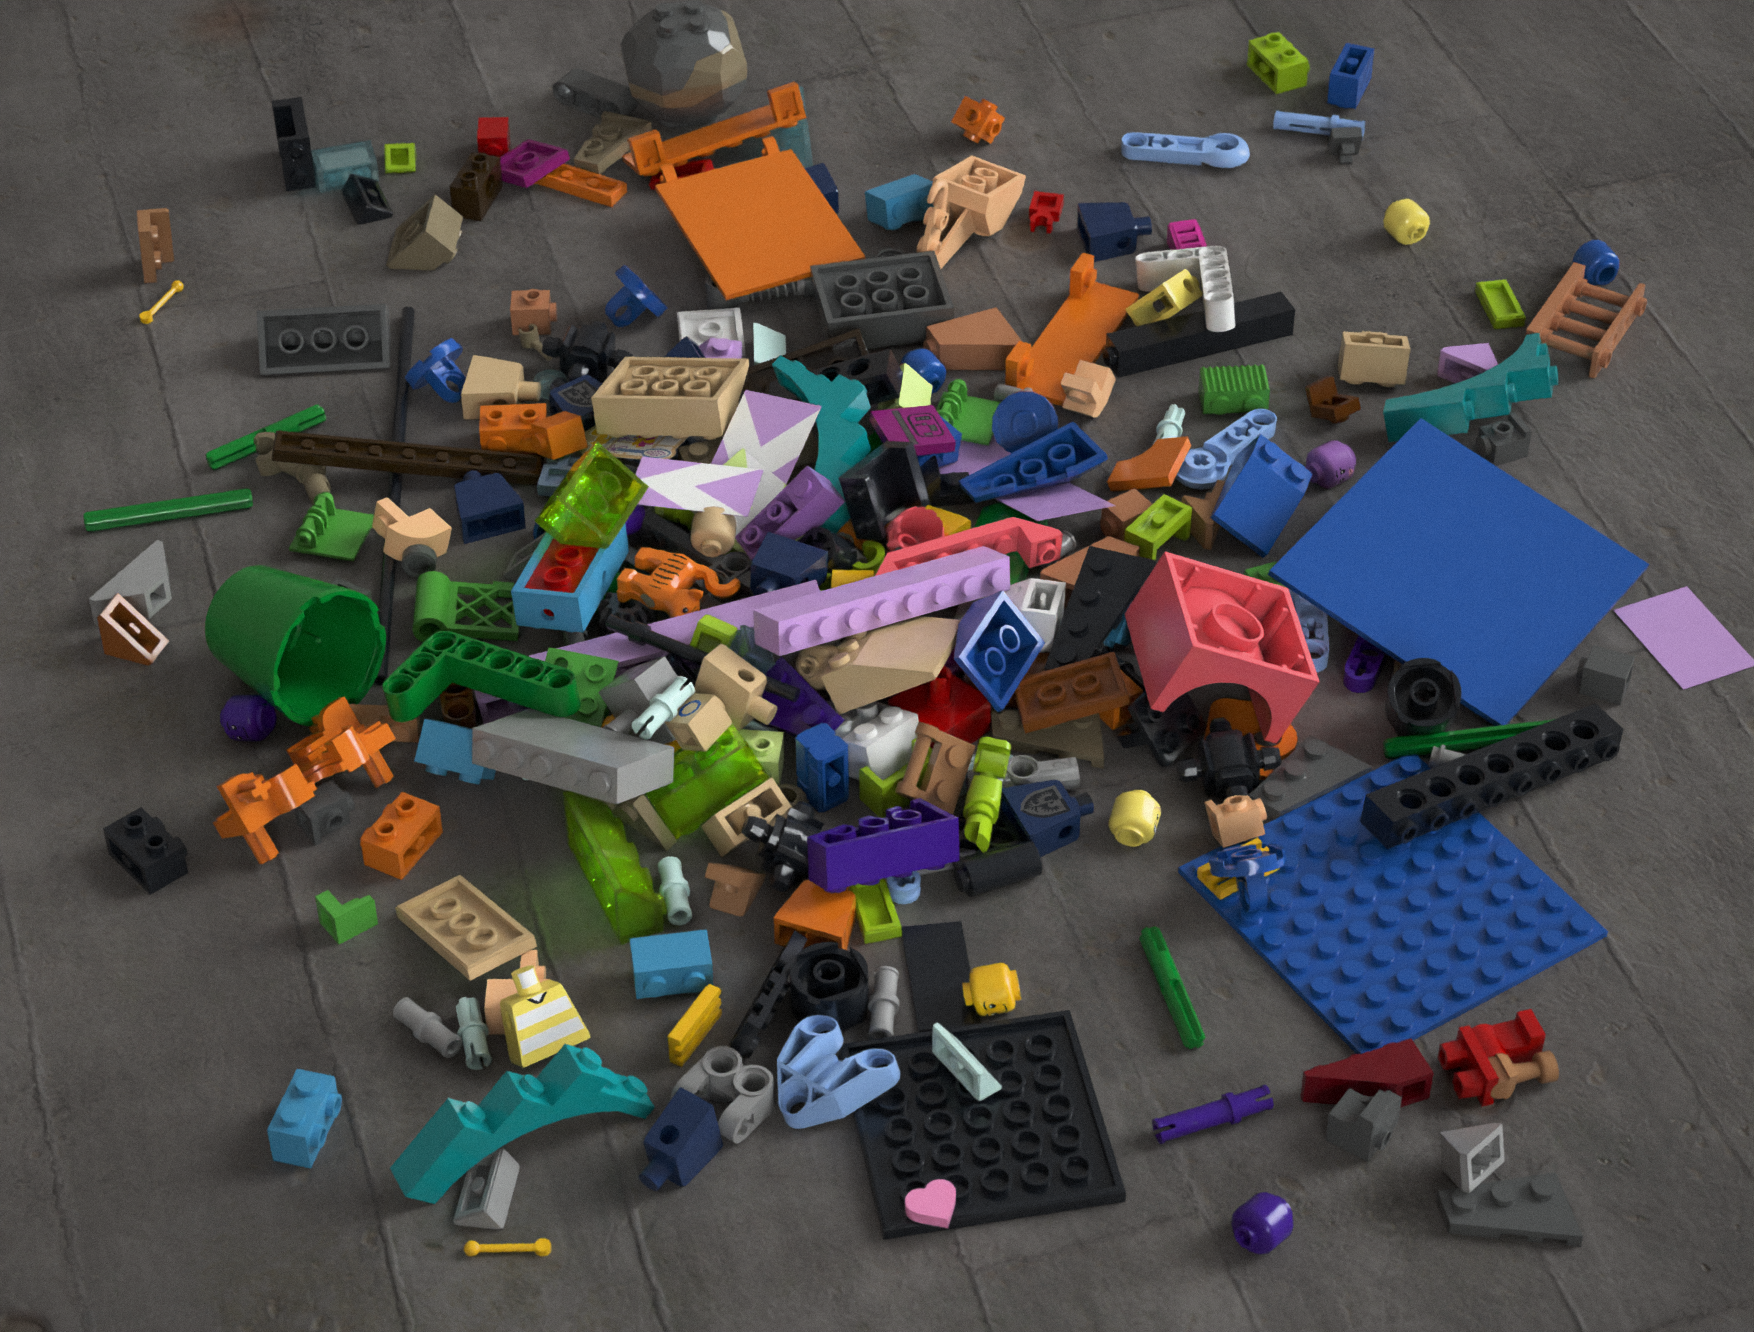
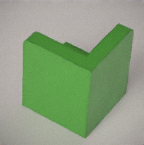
M329 890L315 896L319 923L338 944L378 925L375 900L370 895L361 899L355 898L343 905L340 904Z

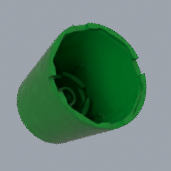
M263 565L243 568L229 577L214 595L205 621L206 642L212 655L285 717L303 726L314 725L311 718L318 715L325 706L339 697L345 696L349 704H359L372 687L379 673L386 645L385 626L380 624L377 614L379 609L366 595L356 590Z

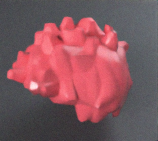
M914 506L904 510L890 522L886 529L887 553L892 552L897 547L906 548L944 537L943 521H941L940 517H937L933 510L926 509L925 507Z

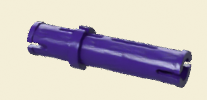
M1264 1084L1236 1095L1232 1092L1225 1093L1221 1096L1220 1100L1161 1118L1152 1119L1153 1131L1170 1127L1169 1130L1155 1134V1137L1159 1144H1163L1166 1141L1229 1122L1231 1125L1240 1123L1242 1117L1272 1110L1274 1108L1273 1098L1259 1102L1256 1101V1099L1271 1094L1267 1085Z

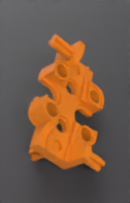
M345 696L339 697L325 706L318 715L311 718L314 725L309 728L314 734L305 737L286 749L294 765L268 780H265L262 774L254 775L253 772H250L249 774L243 773L232 776L217 786L230 809L213 822L221 838L243 835L261 865L279 854L264 825L277 816L287 813L315 796L313 791L317 789L315 783L319 780L344 772L345 770L351 773L363 765L375 788L391 781L394 775L379 749L396 739L387 723L381 724L380 721H377L368 727H364L358 721Z

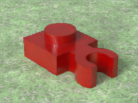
M1034 191L1029 207L1030 232H1035L1037 226H1045L1046 234L1052 233L1053 221L1059 222L1064 206V194Z

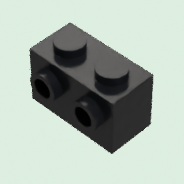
M142 807L103 828L109 855L150 895L188 873L185 860L188 852L182 840L177 836L173 838L166 831L162 821L156 816L152 818Z

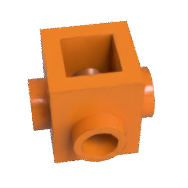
M964 96L951 123L965 131L963 136L978 144L982 139L992 144L994 138L1001 131L1005 117L996 112L998 106L983 98L979 103Z

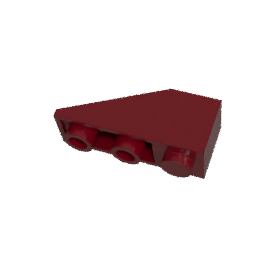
M1412 1038L1397 1043H1388L1381 1048L1362 1054H1353L1346 1059L1327 1065H1318L1308 1071H1304L1300 1098L1303 1102L1336 1105L1349 1088L1369 1097L1375 1096L1379 1090L1383 1092L1388 1090L1402 1097L1401 1108L1430 1098L1434 1072Z

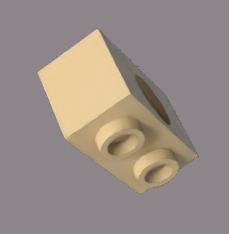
M770 778L713 815L701 828L721 857L749 840L741 832L748 816H757L765 819L767 824H769L776 814L783 816L789 807H793L773 778Z

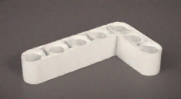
M1208 246L1146 252L1136 256L1137 285L1139 290L1152 291L1186 269L1190 275L1196 277L1199 281L1207 330L1224 332L1235 327L1234 298L1226 248Z

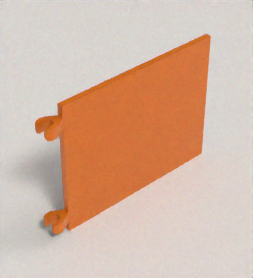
M773 136L762 139L765 147L762 149V157L678 179L671 163L660 166L662 176H660L661 184L655 185V190L725 300L811 277L810 266L866 259L792 149L780 152Z

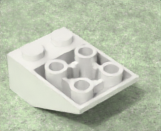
M1030 578L1010 585V590L1004 591L1045 642L1039 653L1051 651L1064 615L1066 582ZM982 598L959 604L954 619L962 620L972 603Z
M832 699L827 701L837 712ZM875 701L840 714L845 721L835 732L836 736H840L848 745L850 778L859 780V770L867 766L881 780H884L909 762L911 742L918 736L915 734L919 722L916 713Z

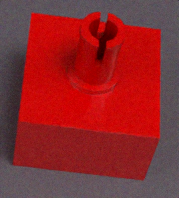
M943 666L935 680L902 691L888 701L890 706L916 713L919 722L937 727L940 731L970 744L990 730V702L981 692L953 675L946 666ZM931 742L930 748L932 749L935 744L934 742Z

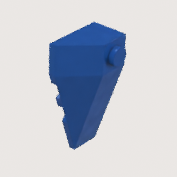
M1071 422L958 482L959 486L977 503L1069 483L1094 470L1108 458L1107 454L1074 422Z

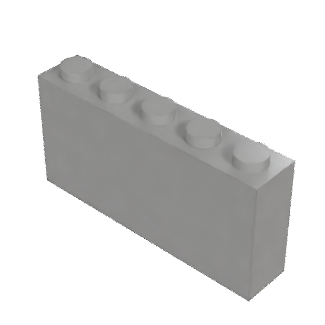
M530 708L473 728L472 764L613 804H619L673 783L674 747L572 719L556 717Z

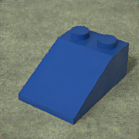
M1259 434L1237 454L1210 518L1264 558L1303 498L1312 473L1301 463L1295 461L1282 451L1275 443Z
M1002 590L972 603L958 624L954 660L994 709L1000 712L1005 708L1045 642Z

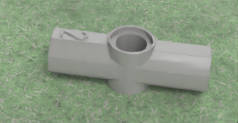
M1028 755L1013 756L1008 761L1005 779L998 777V780L1003 782L1002 789L1049 780L1060 781L1066 790L1080 788L1076 757L1037 762L1036 759ZM972 770L967 771L965 777L967 793L973 776L980 773L973 772Z

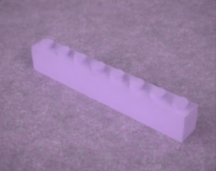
M981 546L753 610L755 644L782 656L990 596L1002 590H1010V556Z

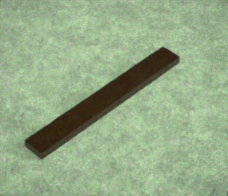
M276 431L272 451V461L459 479H463L467 472L478 471L481 476L498 473L508 483L537 486L544 456L287 431Z

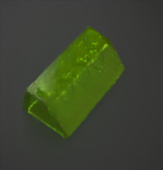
M564 791L563 801L567 844L620 944L629 943V938L646 937L664 931L663 915L667 914L665 900L660 892H654L653 881L648 868H641L635 844L633 842L628 843L625 839L626 833L619 817L614 818L609 807L604 803L578 793Z

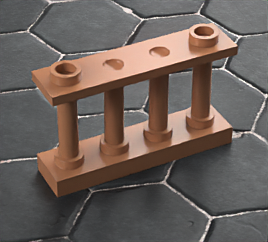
M1574 262L1526 329L1525 337L1526 334L1540 333L1541 344L1547 343L1548 347L1591 360L1588 377L1595 379L1602 367H1608L1612 352L1637 316L1641 317L1647 305V298H1643L1645 284L1639 283L1632 295L1626 296L1587 283V279H1584L1586 266ZM1584 295L1622 307L1618 314L1578 301L1576 298H1581ZM1573 312L1610 324V327L1606 331L1564 316ZM1561 329L1598 341L1599 343L1594 348L1552 333Z

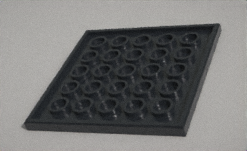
M1070 1010L945 1028L964 1045L1001 1085L999 1091L981 1101L976 1099L932 1052V1030L844 1043L839 1049L841 1062L845 1058L852 1057L868 1049L889 1051L895 1056L901 1073L900 1079L895 1086L853 1112L883 1240L1126 1201L1124 1184ZM879 1065L876 1068L885 1067L888 1065ZM944 1179L951 1182L956 1189V1203L948 1229L910 1220L905 1213L906 1195L917 1188L925 1189L926 1185L933 1180Z

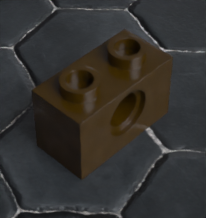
M472 152L449 186L451 206L464 219L482 221L503 188L500 157Z

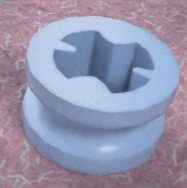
M913 871L911 876L905 878L887 877V885L892 901L898 904H908L919 898L921 877L917 871Z

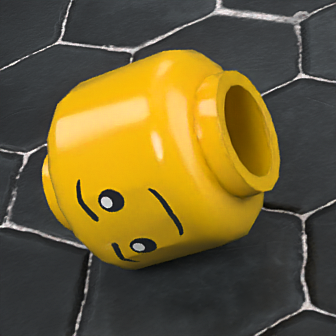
M1005 963L975 967L969 973L970 982L962 983L966 1006L974 1005L977 1014L982 1017L1011 1012L1015 1008L1016 1001L1021 1000L1016 970L1010 971Z

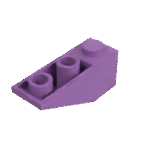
M806 466L735 539L753 561L768 532L795 540L809 530L821 526L846 501L829 479Z

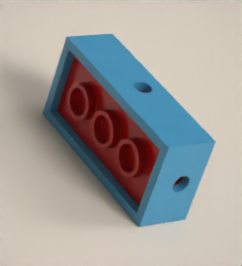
M559 510L511 590L516 625L535 629L545 628L583 633L629 552L625 518Z

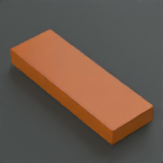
M565 163L535 182V184L608 207H613L627 193V183Z

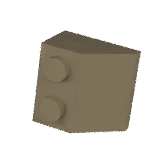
M432 196L396 228L386 266L390 269L435 270L442 263L448 264L457 253L456 244L462 234L460 228L463 216L438 196Z

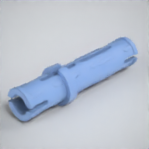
M1276 110L1273 123L1274 130L1280 129L1329 136L1331 128L1361 127L1362 136H1364L1365 121L1340 119L1339 115L1323 117Z

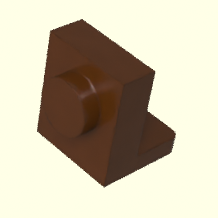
M1326 376L1305 387L1311 416L1314 418L1330 420L1331 423H1341L1347 421L1350 418L1349 415L1361 410L1359 397L1337 393L1335 380L1332 376Z

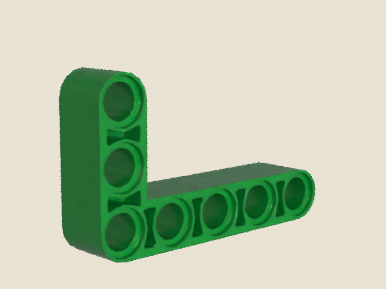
M440 631L427 638L384 681L382 687L391 719L397 722H408L418 717L451 683L556 717H568L575 714L581 707L573 671L451 631Z

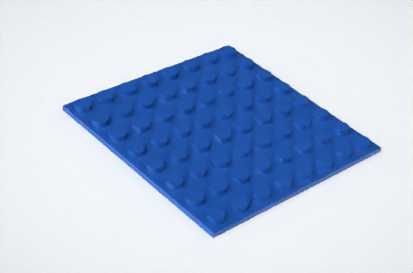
M1420 418L1269 570L1268 575L1401 664L1417 658H1431L1441 662V665L1449 671L1452 670L1459 679L1462 692L1460 703L1494 726L1508 725L1646 571L1649 564Z
M1417 755L1397 758L1264 824L1265 834L1258 836L1262 841V848H1269L1268 844L1282 845L1285 849L1287 862L1279 870L1265 877L1268 905L1265 909L1246 912L1241 905L1238 891L1220 900L1197 878L1198 867L1208 863L1210 856L1218 858L1217 852L1239 847L1255 838L1225 848L1220 846L1178 867V873L1356 1054H1362L1381 1048L1388 1043H1397L1410 1038L1414 1041L1607 937L1608 931L1479 812L1467 819H1461L1446 825L1438 831H1431L1414 838L1408 843H1402L1386 849L1360 822L1365 795L1431 769ZM1229 877V878L1225 879L1224 881L1218 883V885L1224 883L1225 881L1231 879L1232 877Z

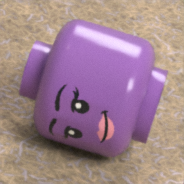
M1331 440L1312 449L1308 453L1305 468L1312 473L1311 482L1330 489L1353 476L1356 457L1348 445L1337 440Z

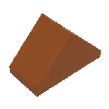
M119 593L113 596L97 617L104 654L149 666L169 642L163 634Z

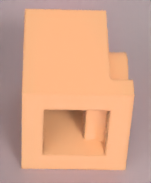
M1235 795L1226 798L1223 803L1218 805L1212 800L1205 802L1212 835L1223 848L1265 834L1263 820L1267 819V813L1260 798L1252 800L1248 795Z

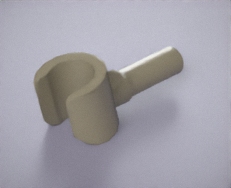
M529 324V332L518 329L523 348H534L547 361L553 358L542 353V343L539 340L538 329L535 324Z

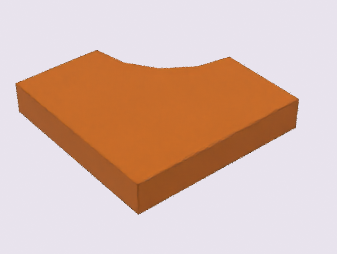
M1188 436L1157 439L1153 446L1141 455L1117 462L1107 481L1110 491L1171 487L1191 447Z

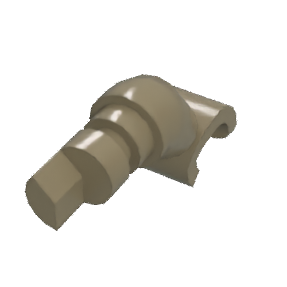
M262 432L254 437V444L259 454L255 460L261 476H271L284 472L296 477L298 482L304 485L312 505H314L316 495L323 492L330 493L331 486L325 476L326 466L272 461L275 433Z

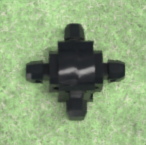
M594 321L590 325L583 324L578 328L571 324L563 340L558 337H547L542 344V353L553 358L560 357V373L562 376L565 374L568 376V382L583 375H589L604 383L612 367L615 369L624 357H633L628 351L615 350V334L613 332L609 333L606 324L599 321Z
M1216 718L1210 723V734L1205 737V740L1202 739L1198 743V759L1191 757L1177 762V774L1179 780L1184 782L1197 781V778H1201L1204 792L1208 796L1215 792L1216 797L1221 799L1235 795L1246 796L1252 791V788L1256 789L1259 786L1260 769L1263 768L1264 771L1277 768L1281 765V755L1279 748L1273 746L1260 747V750H1256L1253 734L1249 732L1243 736L1241 731L1237 729L1232 730L1227 719Z
M799 801L793 808L789 807L783 816L776 814L769 824H767L765 819L757 816H748L741 830L747 838L756 843L757 841L760 842L757 855L764 859L760 869L771 874V886L780 892L787 891L801 877L809 878L807 837L820 833L824 825L823 822L813 818V807L804 801Z

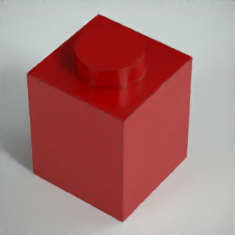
M508 117L478 118V153L501 157L510 151L511 140Z

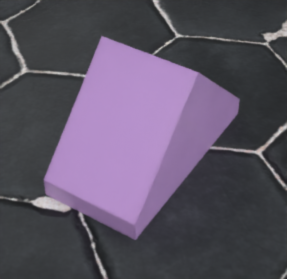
M1489 343L1444 347L1440 352L1437 376L1453 383H1459L1495 367L1498 363Z

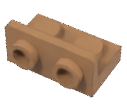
M167 208L137 210L144 283L157 282L156 270L162 269V263L174 262L170 217Z

